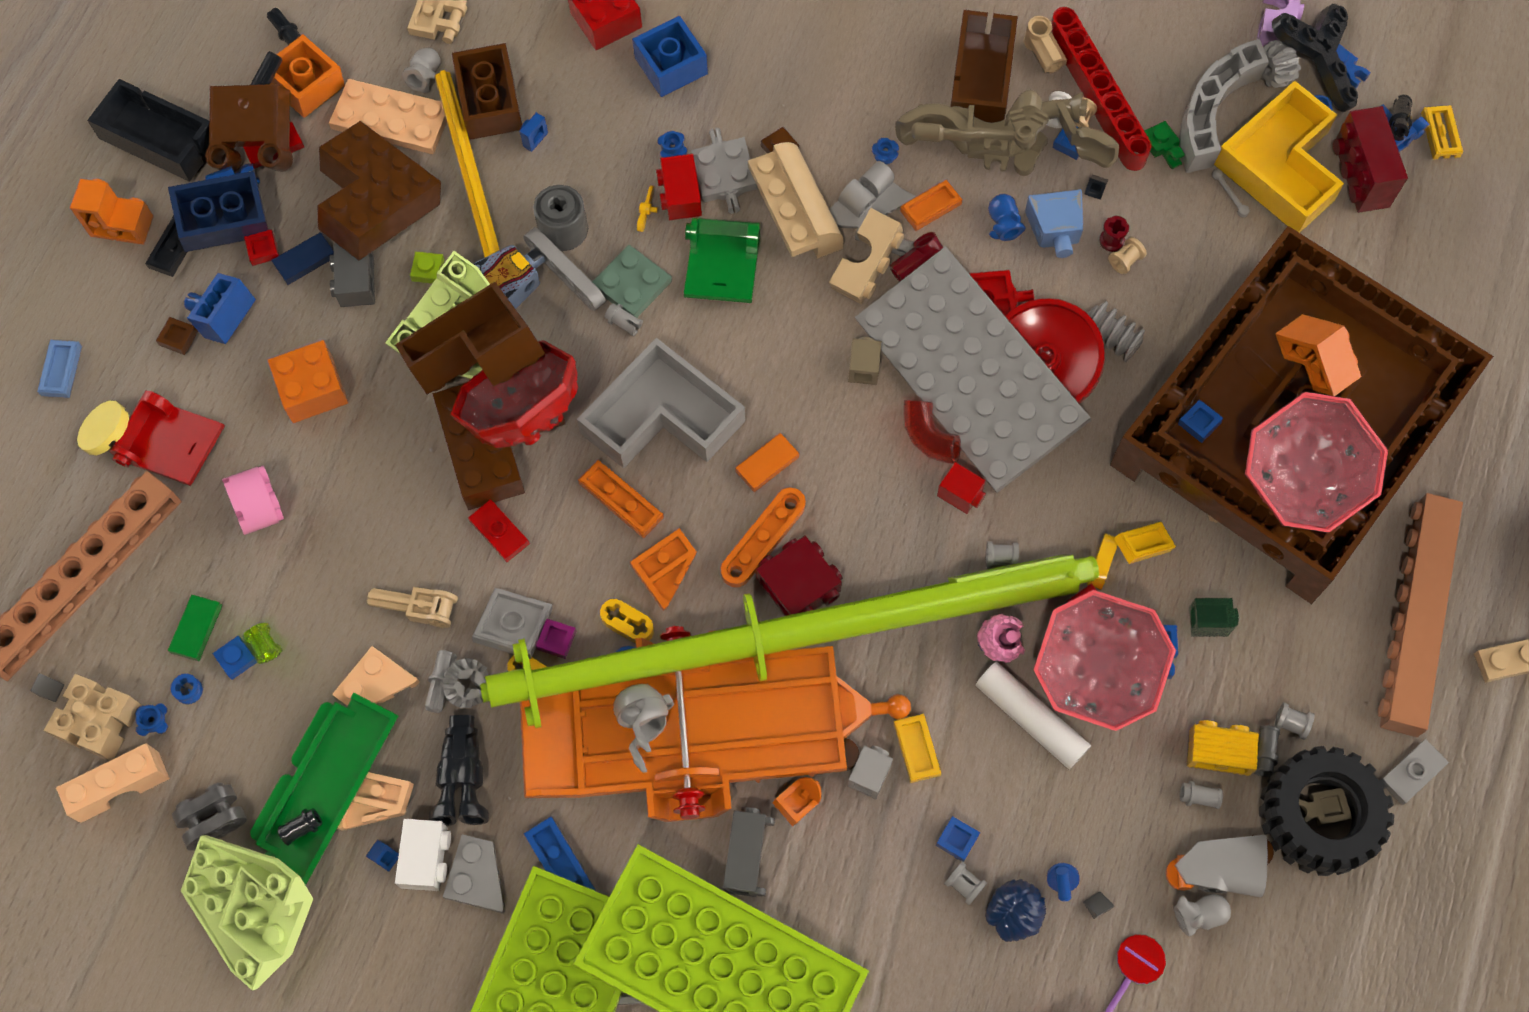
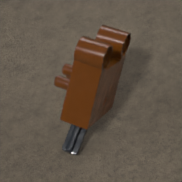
M267 52L250 85L210 86L209 148L206 151L205 157L208 165L212 168L222 170L232 166L234 172L237 171L241 166L242 159L239 152L235 150V147L261 146L257 156L263 166L278 172L287 171L291 167L293 155L289 150L290 90L278 84H270L282 63V58L275 53ZM278 152V158L273 163V156ZM226 153V159L222 163V156Z

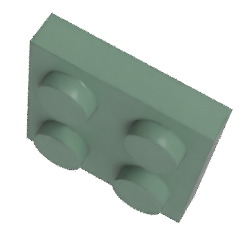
M628 245L592 282L607 300L616 305H623L625 311L638 318L672 282V277L631 245Z

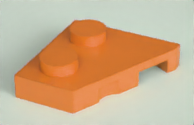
M679 528L630 561L631 567L663 611L668 608L697 551Z

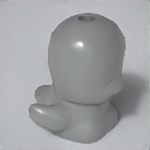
M429 47L419 49L410 60V66L402 72L405 83L411 89L421 93H428L430 91V79H435L437 74L435 72L441 63L440 56L436 50Z
M1218 894L1206 895L1197 902H1190L1185 896H1181L1174 906V913L1181 930L1189 937L1194 935L1199 928L1210 930L1227 923L1231 917V908L1228 901Z

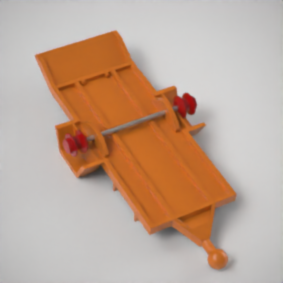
M672 626L666 628V632L660 635V639L670 641L689 637L691 633L684 630L682 626ZM635 638L636 648L655 644L643 638ZM833 646L786 650L764 655L767 671V680L759 681L754 659L750 657L537 698L541 720L540 728H535L534 725L528 727L524 707H529L530 702L529 700L520 702L524 797L582 798L646 791L648 817L664 822L714 818L732 809L729 783L753 780L760 783L763 779L809 775L811 778L815 774L847 771L844 739L871 718V716L889 714L894 719L907 717L911 711V703L906 696L901 694L891 696L887 702L870 703V701L836 676ZM636 684H648L662 694V696L669 694L674 702V706L668 710L666 726L663 732L648 742L651 752H646L642 747L638 748L647 769L645 773L641 772L635 765L629 750V745L636 737L633 728L622 727L617 722L613 711L616 696L627 687Z

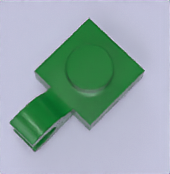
M1166 121L1144 130L1151 142L1150 152L1154 158L1162 155L1171 169L1182 165L1180 158L1184 157L1185 154L1179 147L1180 140Z

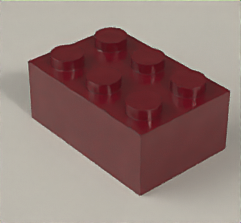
M1380 106L1350 111L1336 139L1333 141L1334 153L1339 156L1341 162L1342 177L1347 180L1349 186L1350 200L1352 203H1355L1358 213L1390 208L1406 183L1408 176L1384 108Z

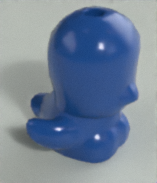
M1008 194L995 196L989 203L988 211L996 225L993 226L994 231H991L989 235L994 239L1002 241L1014 240L1026 229L1024 224L1021 223L1016 202Z

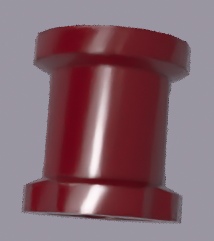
M1121 216L1107 218L1103 227L1104 231L1099 239L1102 248L1106 251L1115 252L1124 246L1125 237L1129 232V225L1125 218Z

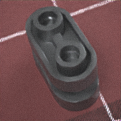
M223 783L213 784L205 790L203 795L195 799H186L176 805V810L172 813V817L177 828H189L182 835L187 850H196L199 838L202 835L219 839L241 827L247 821L242 807H230L237 799L231 785H224ZM218 812V814H216L215 816H213V817H211V818H209V819H207V820H205L204 822L201 823L202 820H204V819L208 818L209 816H211V815H213V814H215V813Z

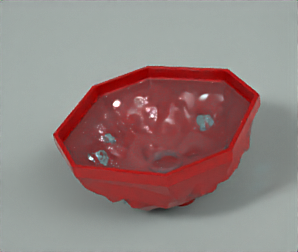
M544 340L538 341L545 354L539 357L535 364L524 367L514 373L508 381L493 386L484 371L481 370L461 386L451 416L475 438L479 439L482 444L486 443L495 448L510 447L521 443L532 445L540 439V431H550L563 420V413L568 411V406L578 391V373L573 356Z

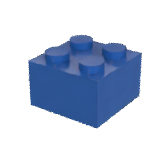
M677 16L632 38L635 59L660 97L708 74L707 54L681 16Z

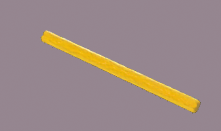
M441 70L440 73L435 75V80L485 258L500 249L451 73Z

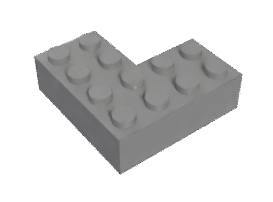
M655 338L577 418L580 433L622 468H625L662 428L666 429L703 460L708 462L746 421L745 407L658 338Z

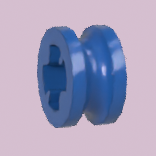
M181 674L171 684L170 690L172 695L183 704L195 703L203 693L201 682L191 674ZM185 683L193 686L192 690L188 689L190 693L187 695L180 691L181 687L185 688L183 686Z

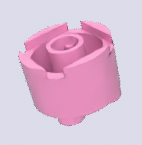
M264 466L254 467L222 479L244 535L277 524L284 519Z

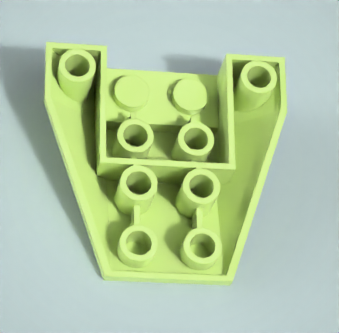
M453 251L437 272L436 280L407 319L400 322L385 344L399 353L395 344L484 289L490 283L477 266ZM476 363L467 373L458 376L471 379L482 368Z
M202 835L199 838L181 888V893L230 971L251 990L258 989L293 954L313 901V897L301 877L278 858L207 835Z

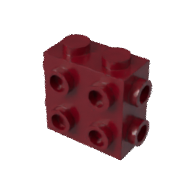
M806 535L799 540L796 538L790 540L783 546L782 552L774 557L772 555L767 556L757 566V581L784 616L815 610L822 604L828 606L840 596L841 580L843 579L840 571L834 564L828 565L823 558L824 552L815 541L810 542Z

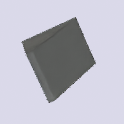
M39 673L30 691L39 697L56 702L64 684Z
M1101 892L1083 901L1093 919L1098 918L1114 907Z

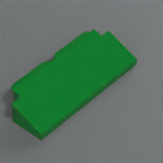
M354 692L347 707L337 702H334V704L325 702L319 707L292 755L291 762L298 769L294 776L285 774L280 777L250 831L252 839L257 841L255 845L267 850L266 855L278 858L301 877L305 886L399 717ZM314 808L322 820V825L318 827V831L315 833L311 831L290 845H286L279 836L278 827L300 816L302 810Z

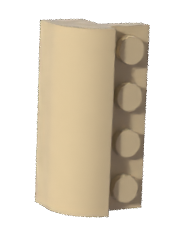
M789 142L773 145V152L748 160V168L791 257L813 249L818 259L843 249V236L796 144Z

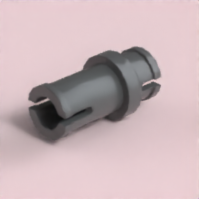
M1263 725L1259 729L1257 770L1254 774L1270 777L1274 773V766L1278 765L1279 756L1276 755L1280 729L1274 726Z

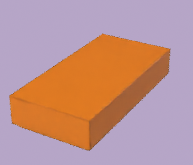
M944 180L900 207V212L914 230L917 231L962 205V198L950 183Z
M779 433L735 468V472L755 493L797 460L799 452Z

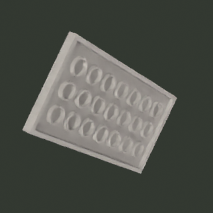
M946 246L855 316L856 321L870 338H873L875 341H882V353L996 493L1091 421V417Z

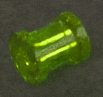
M268 623L257 624L248 629L243 635L245 641L250 643L256 653L255 660L259 664L274 660L283 651L281 646L274 642L269 633L271 628Z

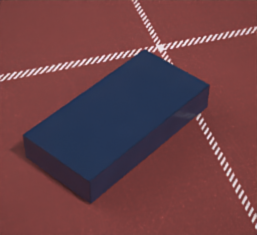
M319 232L271 261L286 284L289 285L329 262L330 255H334V251L322 233Z

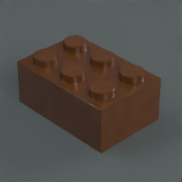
M506 43L452 53L463 119L469 140L519 131L522 126V120Z

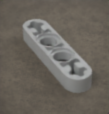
M534 227L523 236L528 247L531 250L537 248L545 258L544 263L591 310L595 311L606 302L604 295L598 287L538 228Z

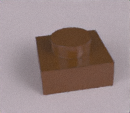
M784 127L761 140V147L766 153L773 152V145L789 142L796 144L798 148L799 144Z
M169 317L156 342L161 347L185 355L198 330L191 324Z

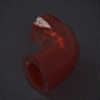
M904 400V425L913 445L928 458L948 464L957 463L961 452L960 436L942 432L936 427L933 421V403Z

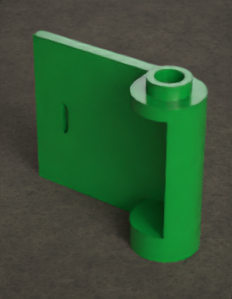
M692 218L691 223H686L685 240H690V254L684 298L752 303L760 241V223Z

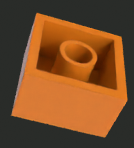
M304 34L276 54L282 58V63L270 84H278L290 90V106L303 118L345 87L340 66Z
M324 340L268 359L284 410L293 423L348 404L333 357Z

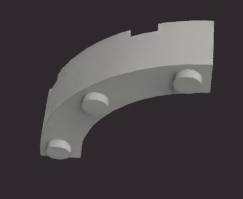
M1260 39L1235 47L1219 61L1216 60L1198 82L1184 112L1180 130V148L1185 154L1182 157L1186 173L1213 167L1221 152L1215 120L1218 106L1235 90L1260 80L1269 63Z

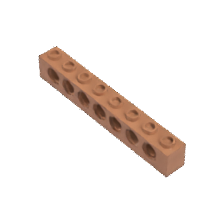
M148 471L136 478L121 498L114 500L109 506V510L99 520L94 521L77 542L67 548L65 554L56 564L48 567L43 577L33 587L28 588L22 594L21 599L10 610H7L0 616L1 678L8 682L177 508L182 501L171 489ZM146 502L145 506L142 509L137 510V507L140 504ZM124 524L123 529L115 533L117 527ZM103 546L98 554L93 555L98 547ZM81 568L79 574L72 577L73 572ZM58 591V595L50 600V596ZM36 614L34 620L27 623L29 617ZM10 637H13L12 642L9 645L5 646L6 641Z

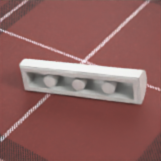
M997 661L977 681L976 687L1069 770L1092 746Z

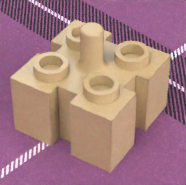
M74 674L63 694V697L68 700L63 710L58 708L54 710L43 731L62 742L79 749L82 747L96 756L111 761L115 758L124 741L119 736L122 727L125 725L131 728L136 719V710L143 705L127 694L109 687L105 689L97 682Z

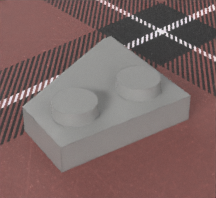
M461 835L443 894L444 899L504 914L505 904L502 898L501 880L493 842Z

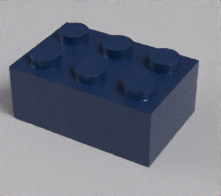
M254 171L168 187L177 233L184 252L245 241V236L269 230Z

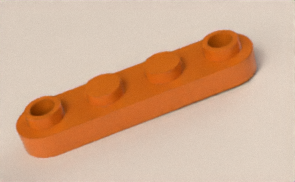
M792 487L781 490L726 557L721 565V576L727 585L731 587L744 586L756 573L758 564L772 553L804 513L806 500L800 490ZM789 502H792L796 505V507L793 509H788L785 505ZM738 569L742 574L734 577L731 575V572Z

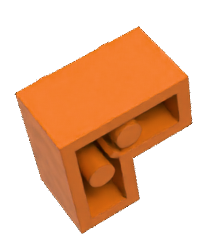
M80 179L70 209L90 237L144 245L153 219V214L144 201L134 197L129 199L118 198L109 184L101 179Z
M1302 314L1275 333L1284 359L1305 365L1313 390L1336 396L1361 377L1357 365L1358 359L1353 353L1349 341L1350 336L1344 325Z

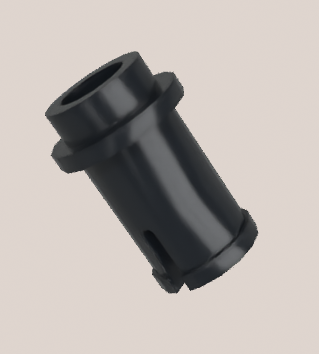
M314 808L302 810L300 816L278 827L279 836L286 845H290L311 831L313 833L318 831V827L322 825V820Z

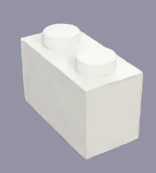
M403 820L395 884L401 889L439 891L440 882H445L447 864L443 863L444 851L450 848L451 831H447L448 827L442 821Z

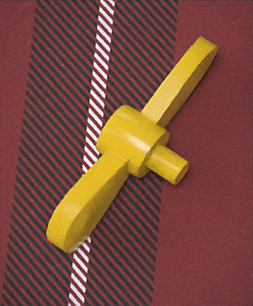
M650 185L645 202L640 203V216L637 221L638 232L644 231L647 215H650L651 212H658V207H652L651 204L655 186Z

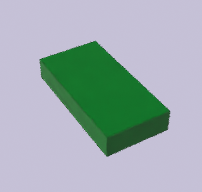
M191 594L168 651L174 655L200 661L223 605L220 602Z

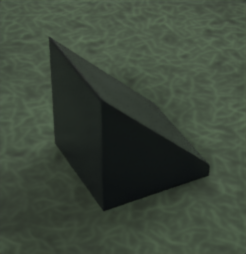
M1092 174L1084 194L1101 200L1108 179Z

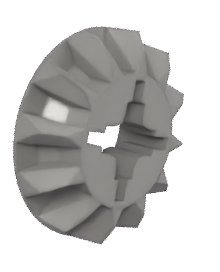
M470 658L459 659L453 662L445 671L442 680V689L446 699L451 704L460 708H472L477 704L483 703L480 684L486 682L485 676L488 675L487 667L478 662V660ZM471 675V682L477 687L467 688L466 692H464L465 686L457 681V679H468Z

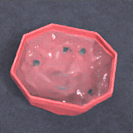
M1304 392L1252 429L1245 475L1262 501L1268 505L1282 526L1331 532L1381 495L1388 450L1351 399Z
M1092 590L1052 611L1033 671L1054 711L1117 731L1157 711L1176 649L1154 609Z

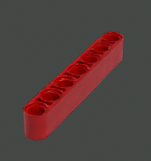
M1069 7L1056 9L1051 21V32L1067 59V68L1079 89L1083 92V96L1096 104L1097 111L1095 117L1103 131L1119 144L1118 157L1124 167L1132 171L1141 170L1146 165L1151 151V142L1075 11Z

